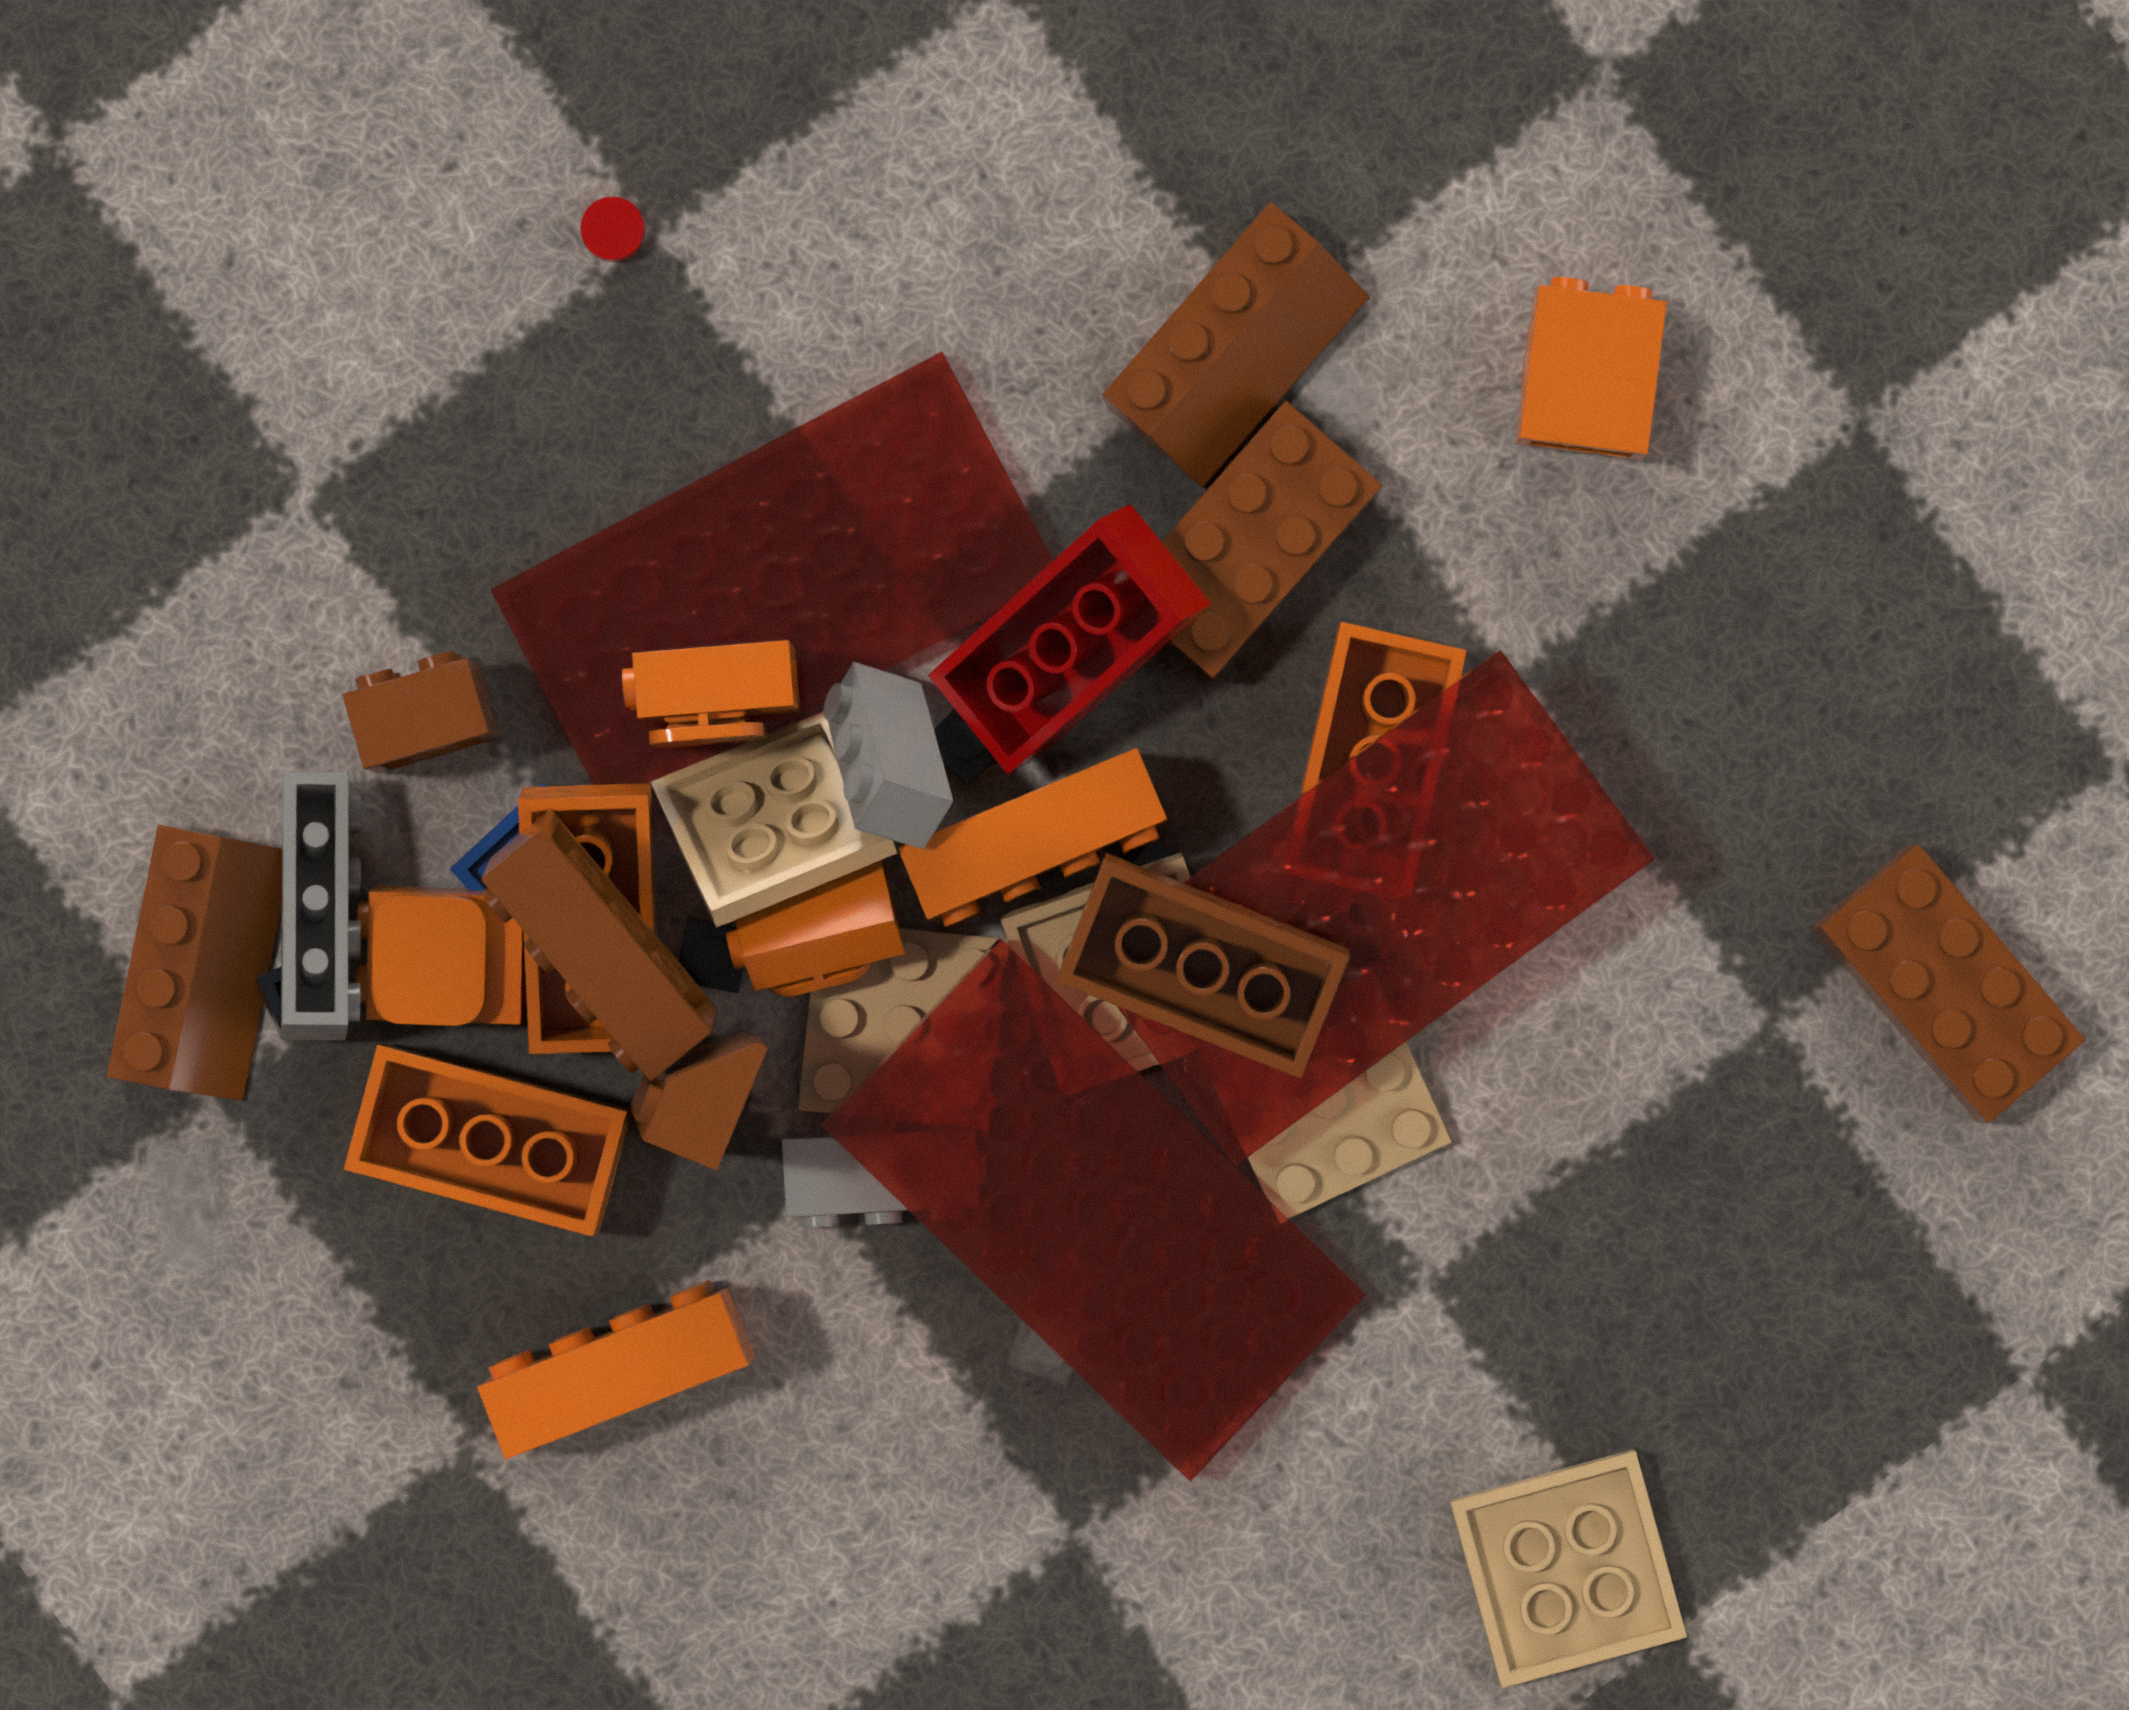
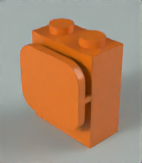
M1551 277L1550 286L1539 285L1534 292L1522 373L1521 399L1515 444L1642 460L1648 455L1667 301L1652 299L1653 290L1645 287L1616 285L1614 287V294L1588 291L1589 282L1586 280L1570 277Z
M789 640L632 653L633 668L622 669L625 707H630L631 711L637 710V718L646 724H670L666 729L649 731L650 745L655 748L766 740V725L762 722H745L749 720L750 716L800 712L796 651Z
M885 859L735 920L737 930L726 932L728 948L735 970L747 969L755 991L768 988L772 993L784 997L797 996L855 981L866 973L871 962L905 954Z
M377 885L369 891L368 901H359L357 920H360V939H368L367 965H358L356 983H360V1003H366V1020H387L395 1024L460 1026L467 1023L520 1025L526 1019L527 996L524 930L514 918L507 923L502 921L489 907L482 896V891L468 890L467 888Z

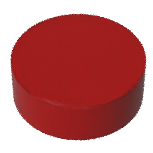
M610 196L593 202L587 208L581 220L580 231L584 244L594 256L607 262H621L632 257L641 248L645 238V223L639 210L630 201L621 197Z

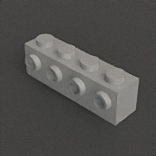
M349 772L283 773L281 1040H346L348 1022H360V983H348V959H360V920H348V896H360L361 862L360 857H348L349 833L360 834L361 797L360 795H349Z

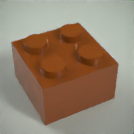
M448 651L418 660L417 663L420 671L401 677L400 673H393V669H386L356 678L357 690L343 693L342 696L363 769L375 773H383L500 739L501 736L480 665L468 658L463 659L462 655H455V651Z

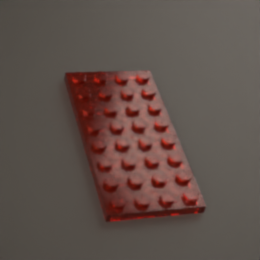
M941 351L490 590L592 784L650 783L747 742L675 748H655L651 746L649 731L666 729L670 724H646L637 718V710L631 711L630 707H625L622 669L633 668L632 653L789 640L796 651L800 712L750 716L749 720L745 721L762 722L766 725L768 734L823 705L831 687L836 683L840 684L853 662L882 671L893 668L995 614L1044 570L1053 559L945 355Z
M1498 649L1182 882L1349 949L1350 958L1301 1079L1118 1006L1117 1008L1235 1166H1237L1651 863L1655 858L1502 651Z
M998 939L820 1125L1190 1482L1366 1295L1002 939Z

